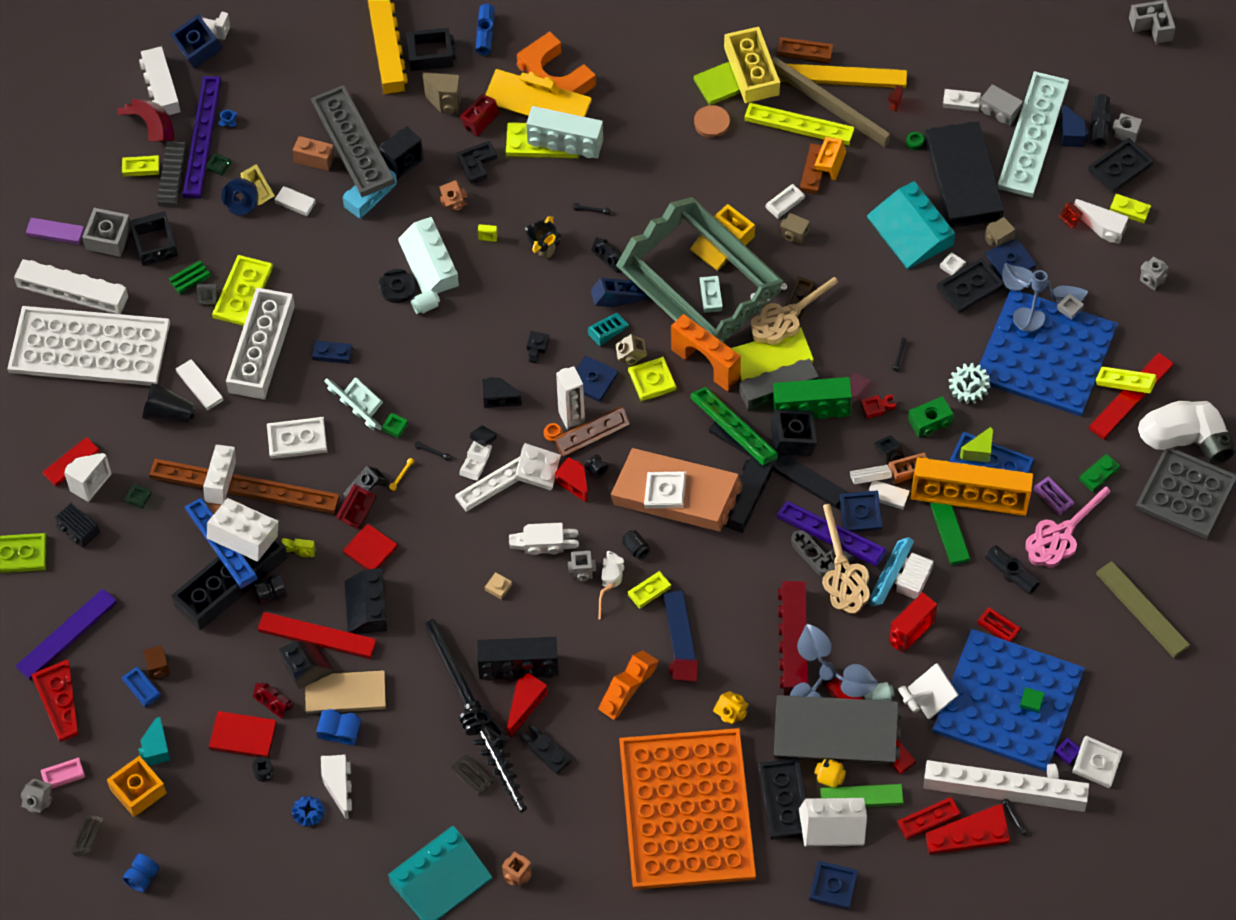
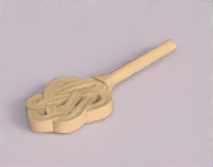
M833 277L797 304L785 307L775 303L765 305L762 308L761 314L751 320L754 341L776 345L782 342L784 338L798 334L800 324L797 317L801 309L838 283L837 278Z
M826 504L823 508L836 557L834 561L835 570L828 571L824 575L822 584L824 589L830 594V601L835 609L838 611L844 610L848 614L856 615L871 598L870 590L867 587L870 579L869 572L861 564H849L842 551L831 504ZM842 565L846 570L845 573H842ZM857 571L862 573V578L856 573ZM851 577H852V578L855 580V582L858 584L857 587H856V585L853 583V581L851 580ZM833 578L832 587H831L829 583H830V580ZM848 587L852 591L850 595L847 594Z

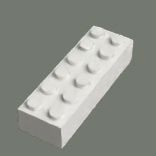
M256 288L226 379L228 393L265 400L295 307L293 294Z

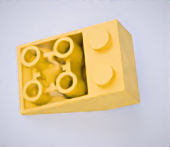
M729 204L714 216L744 245H747L755 237V224ZM702 235L698 237L690 248L693 253L717 271L729 261Z

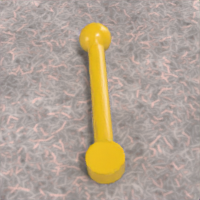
M412 458L407 460V465L395 482L389 485L391 491L397 490L399 481L409 467L414 465L415 461Z

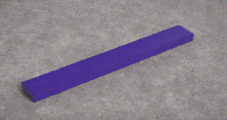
M203 76L183 188V198L201 199L221 87V77Z

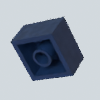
M199 14L170 34L194 69L223 49V46Z

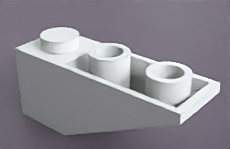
M345 755L321 756L323 783L345 819H348V811H352V800L348 799V793L351 792V780H347V774H351V764L346 761Z

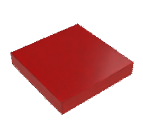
M367 524L343 549V554L366 570L378 569L398 548V545Z

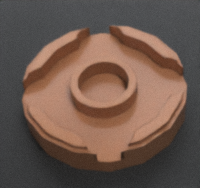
M709 105L702 107L696 112L694 126L696 131L704 137H720L728 131L730 117L722 107Z

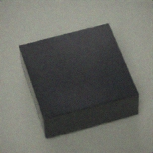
M483 425L470 433V439L484 447L497 438V433Z

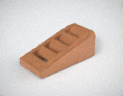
M925 452L889 462L888 467L891 470V479L894 485L914 477L915 469H912L911 464L913 463L914 467L916 466L917 457L927 458Z

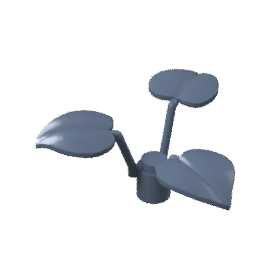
M1007 263L1003 267L1002 278L1007 288L1013 291H1021L1024 287L1029 288L1032 286L1035 291L1032 308L1022 307L1013 314L1015 325L1025 332L1036 331L1045 322L1044 313L1035 311L1038 292H1043L1046 286L1052 299H1056L1058 304L1068 294L1082 302L1088 292L1073 286H1058L1052 290L1050 280H1047L1048 274L1045 271L1037 270L1032 273L1026 268L1012 266Z
M807 624L798 640V652L804 659L809 661L818 658L822 663L819 671L820 678L813 688L805 682L797 684L792 689L790 696L821 697L815 690L823 679L831 680L834 676L843 681L841 690L850 697H861L870 693L877 686L878 682L870 671L860 664H852L846 667L843 673L844 677H842L839 672H836V666L833 663L826 662L821 658L829 655L831 652V641L828 636L813 625Z

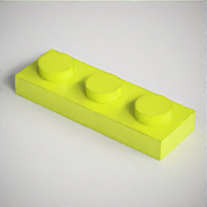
M1101 367L1095 381L1097 386L1151 394L1157 379L1155 374Z

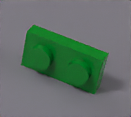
M1105 454L1079 477V481L1094 492L1120 469V465Z

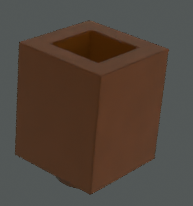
M162 645L143 650L151 679H160L170 674Z

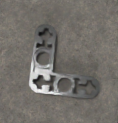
M797 530L792 534L791 545L819 576L824 577L828 571L835 570L834 549L825 554L805 531ZM803 538V543L801 541L796 542V539ZM809 550H815L818 553V555L815 557H809L807 555V552ZM843 551L849 562L856 558V556ZM821 565H823V566H827V565H828V569H827V570H826L825 568L821 569Z

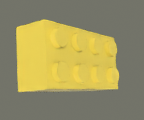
M755 27L725 34L724 48L744 102L749 103L779 96L780 81L760 28Z

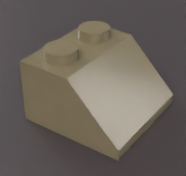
M423 73L425 97L441 113L459 114L461 102L459 75Z

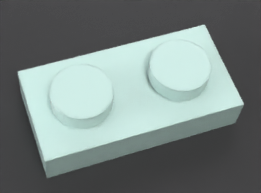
M718 276L700 277L704 313L722 311Z

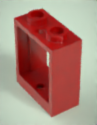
M922 592L891 623L889 636L891 646L903 653L908 650L935 623L937 603Z

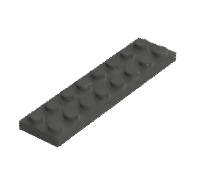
M342 85L311 98L316 112L361 197L395 184L389 168L345 86Z

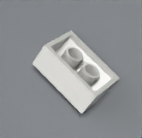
M864 798L804 800L799 808L805 846L864 845L867 822Z

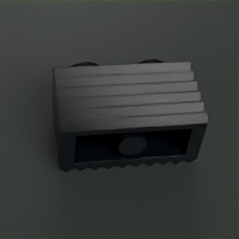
M70 502L64 510L55 516L56 527L60 532H66L75 545L79 543V545L85 547L101 533L98 524L73 502Z

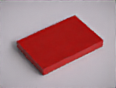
M218 711L209 750L268 758L277 721Z

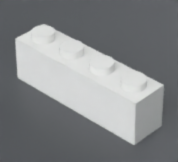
M162 46L141 51L142 59H139L141 69L146 70V73H143L146 84H150V87H147L149 96L154 97L153 102L162 106L168 115L179 113V102Z
M574 366L564 368L556 373L558 412L567 430L585 423L583 383Z

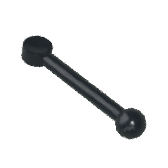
M579 203L573 204L575 211L583 209L603 212L606 215L610 213L609 208L601 209L581 206Z
M904 337L901 340L896 362L892 366L894 371L900 369L899 362L906 342Z
M420 441L415 442L416 449H424L443 457L446 461L451 458L449 453L444 454L422 445Z
M1004 799L1002 801L1003 806L1007 807L1020 834L1025 835L1026 831L1009 805V799Z

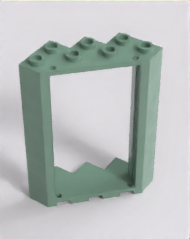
M693 197L671 202L662 217L652 219L643 234L630 239L616 264L624 274L674 321L685 314L723 343L753 315L758 313L773 297L778 295L781 291L780 287L784 282ZM684 220L758 287L753 298L740 303L733 317L721 320L716 329L641 260Z

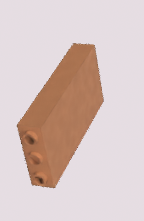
M632 448L612 490L611 497L613 504L616 506L721 532L723 525H726L728 522L730 509H733L735 506L737 493L739 494L742 490V482L737 473ZM686 472L684 507L645 508L647 473Z

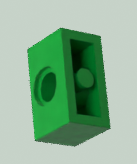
M943 396L911 409L908 413V422L918 438L929 436L938 429H945L953 421V412Z

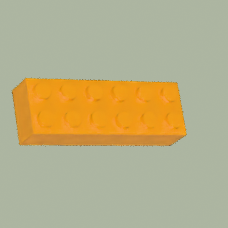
M917 457L911 499L1026 516L1032 491L1033 474Z

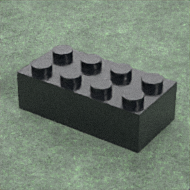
M557 637L477 640L479 679L490 681L496 678L511 680L520 677L524 678L527 673L534 677L552 678L559 676Z

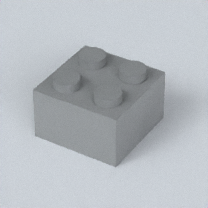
M94 208L82 237L85 249L121 257L131 231L129 215Z

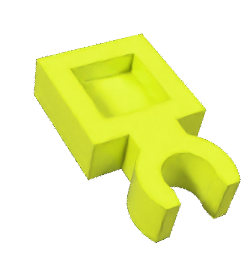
M282 539L281 542L286 546L287 552H295V555L301 557H315L316 547L314 541Z

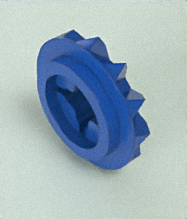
M311 795L308 797L302 796L301 799L295 801L292 808V816L302 826H313L323 818L324 805L319 798ZM310 804L311 810L313 811H310L306 817L305 811L303 809H306L307 806Z

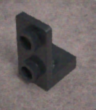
M366 466L343 495L347 497L353 484L361 485L370 491L377 485L385 487L389 480L378 468Z

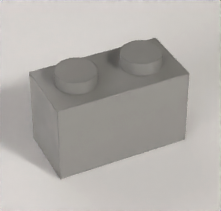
M992 84L981 97L979 110L1010 126L1021 113L1023 101Z

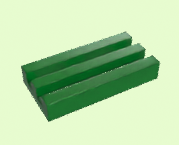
M200 260L170 277L169 281L175 290L181 294L211 275Z

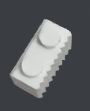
M911 553L909 558L906 557L902 565L904 570L902 574L898 573L894 584H897L896 592L916 599L927 582L933 569L934 561L915 553Z

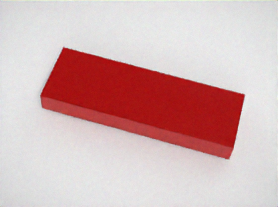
M86 437L44 470L43 475L56 487L66 479L64 472L68 464L72 463L76 458L98 454L100 452L99 448Z
M950 797L898 820L897 824L905 839L908 840L960 817L961 812L953 798Z

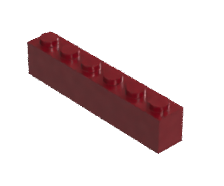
M782 581V588L778 589V600H782V606H778V618H782V624H778V634L782 635V641H779V653H783V659H779V671H783V677H780V689L784 690V696H790L792 689L797 684L802 682L808 684V660L804 659L798 652V640L807 625L806 581Z

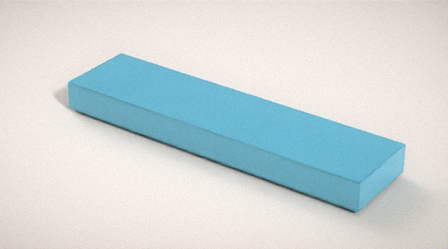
M910 537L899 540L893 549L870 595L871 598L868 604L871 607L883 604L914 543V540Z

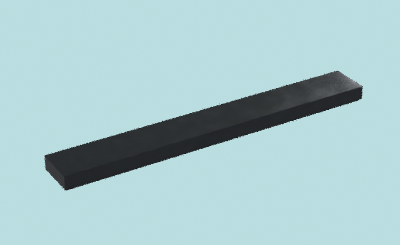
M717 422L711 425L709 428L711 434L746 455L752 456ZM778 454L777 459L771 461L774 462L773 471L835 508L840 504V494L847 493L846 490L785 454Z

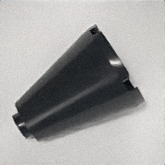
M151 384L142 419L175 422L194 420L196 408H193V403L158 384Z

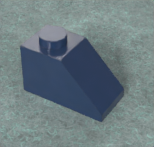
M1063 106L1061 113L1062 146L1083 147L1085 139L1088 140V129H1085V121L1070 108Z

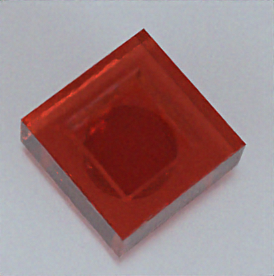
M896 85L894 92H890L888 102H891L890 110L897 112L903 96V87Z
M1072 202L1066 203L1059 217L1072 229L1077 226L1083 213Z

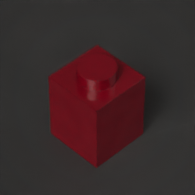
M674 658V663L670 662L669 674L673 675V680L697 681L698 660Z

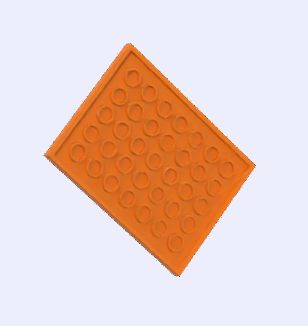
M740 729L619 738L633 890L756 880Z

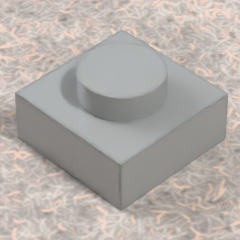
M1068 294L1057 305V310L1072 320L1083 309L1084 304L1071 294Z

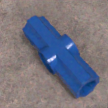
M487 3L479 7L475 49L476 53L485 56L491 53L495 6Z

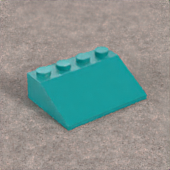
M915 181L899 188L867 215L869 221L907 270L954 246L955 232Z
M451 826L388 874L391 886L421 920H439L492 879V876L470 845L454 826Z

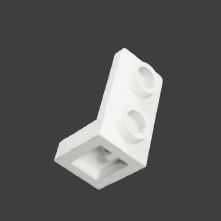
M221 12L219 18H216L215 21L202 18L216 38L225 40L230 29L228 13Z

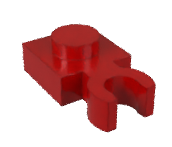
M879 395L862 399L861 406L866 419L885 415V409L889 411L895 410L897 404L888 403L893 401V395H886L884 399H880Z

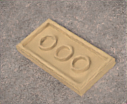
M385 671L330 674L305 686L306 714L322 713V710L334 709L338 712L386 709Z

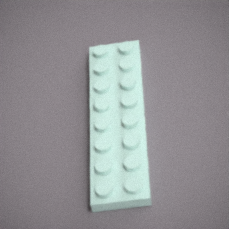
M1034 71L997 185L998 189L1033 198L1068 87V79Z

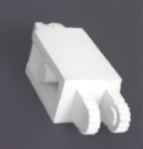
M562 523L527 524L524 527V532L509 535L510 549L525 550V554L530 555L563 553L564 549H576L579 547L577 540H563L577 537L578 530L563 529Z

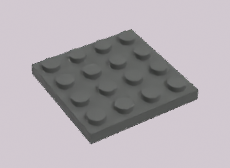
M1174 448L1165 449L1135 509L1207 540L1236 482V475Z

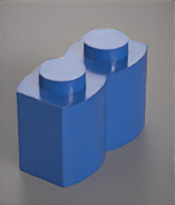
M334 709L322 710L316 731L317 738L354 746L357 744L361 729V718L354 713L340 714Z

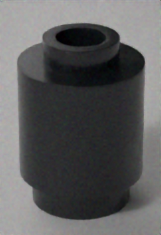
M630 530L623 535L622 544L633 557L642 559L649 553L648 543L636 530Z

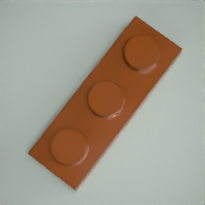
M780 37L777 56L830 63L833 44Z
M810 144L800 184L801 192L818 195L823 171L816 170L814 165L822 145Z

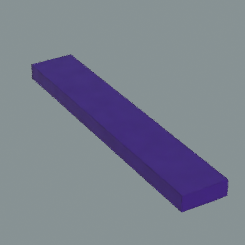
M789 501L778 512V519L833 545L826 519ZM836 525L842 550L877 567L887 553V549Z
M104 589L100 590L16 665V668L27 679L31 680V674L43 670L117 604L116 599Z

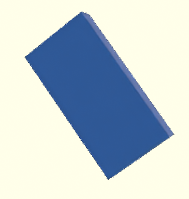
M138 666L121 677L122 681L145 708L161 697L160 692Z

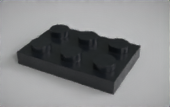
M1128 138L1089 165L1088 171L1114 193L1151 167L1154 160Z
M980 258L937 283L936 288L959 314L1002 289L1004 283L983 258Z

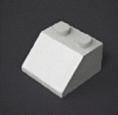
M104 453L76 458L67 465L64 472L70 492L87 502L91 500L112 474L107 456Z

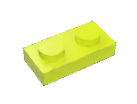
M159 155L122 158L123 177L159 175Z
M1116 194L1110 211L1145 223L1151 205Z
M658 571L628 591V596L641 609L671 589V584Z

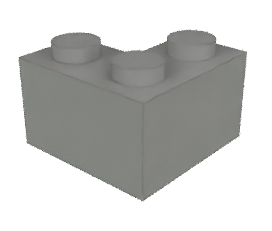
M1166 0L1131 5L1129 20L1133 32L1151 30L1155 44L1173 41L1175 25Z

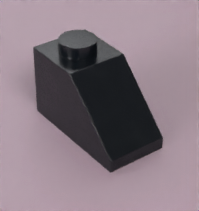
M489 377L482 379L484 408L522 405L521 392L502 378Z

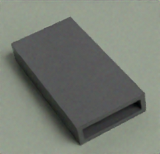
M777 695L774 758H799L805 760H825L828 758L842 762L895 764V759L900 757V747H896V739H900L901 727H897V719H901L902 707H898L897 701Z

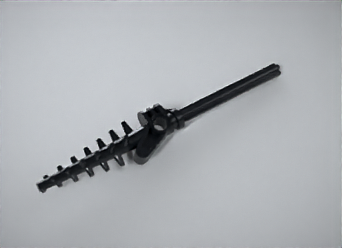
M430 619L425 625L465 705L463 708L464 712L459 716V721L462 723L466 735H478L479 739L472 742L473 745L484 746L483 750L479 751V754L483 756L489 755L486 765L495 766L493 775H500L499 784L506 786L507 796H511V801H514L513 805L517 807L520 813H523L527 810V806L524 805L522 800L524 796L520 795L518 791L520 785L513 780L517 778V774L509 771V768H512L514 765L504 759L510 757V753H504L505 749H503L509 740V735L491 717L487 710L481 709L480 702L475 701L437 622L434 619Z

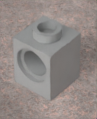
M1121 113L1119 120L1115 119L1112 130H1115L1114 138L1124 141L1130 138L1135 143L1141 128L1142 119Z

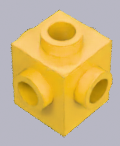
M728 691L720 696L713 711L721 716L724 722L733 724L745 718L747 714L746 709L749 704L744 701L742 696Z

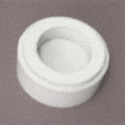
M1047 764L1048 778L1059 779L1056 764Z

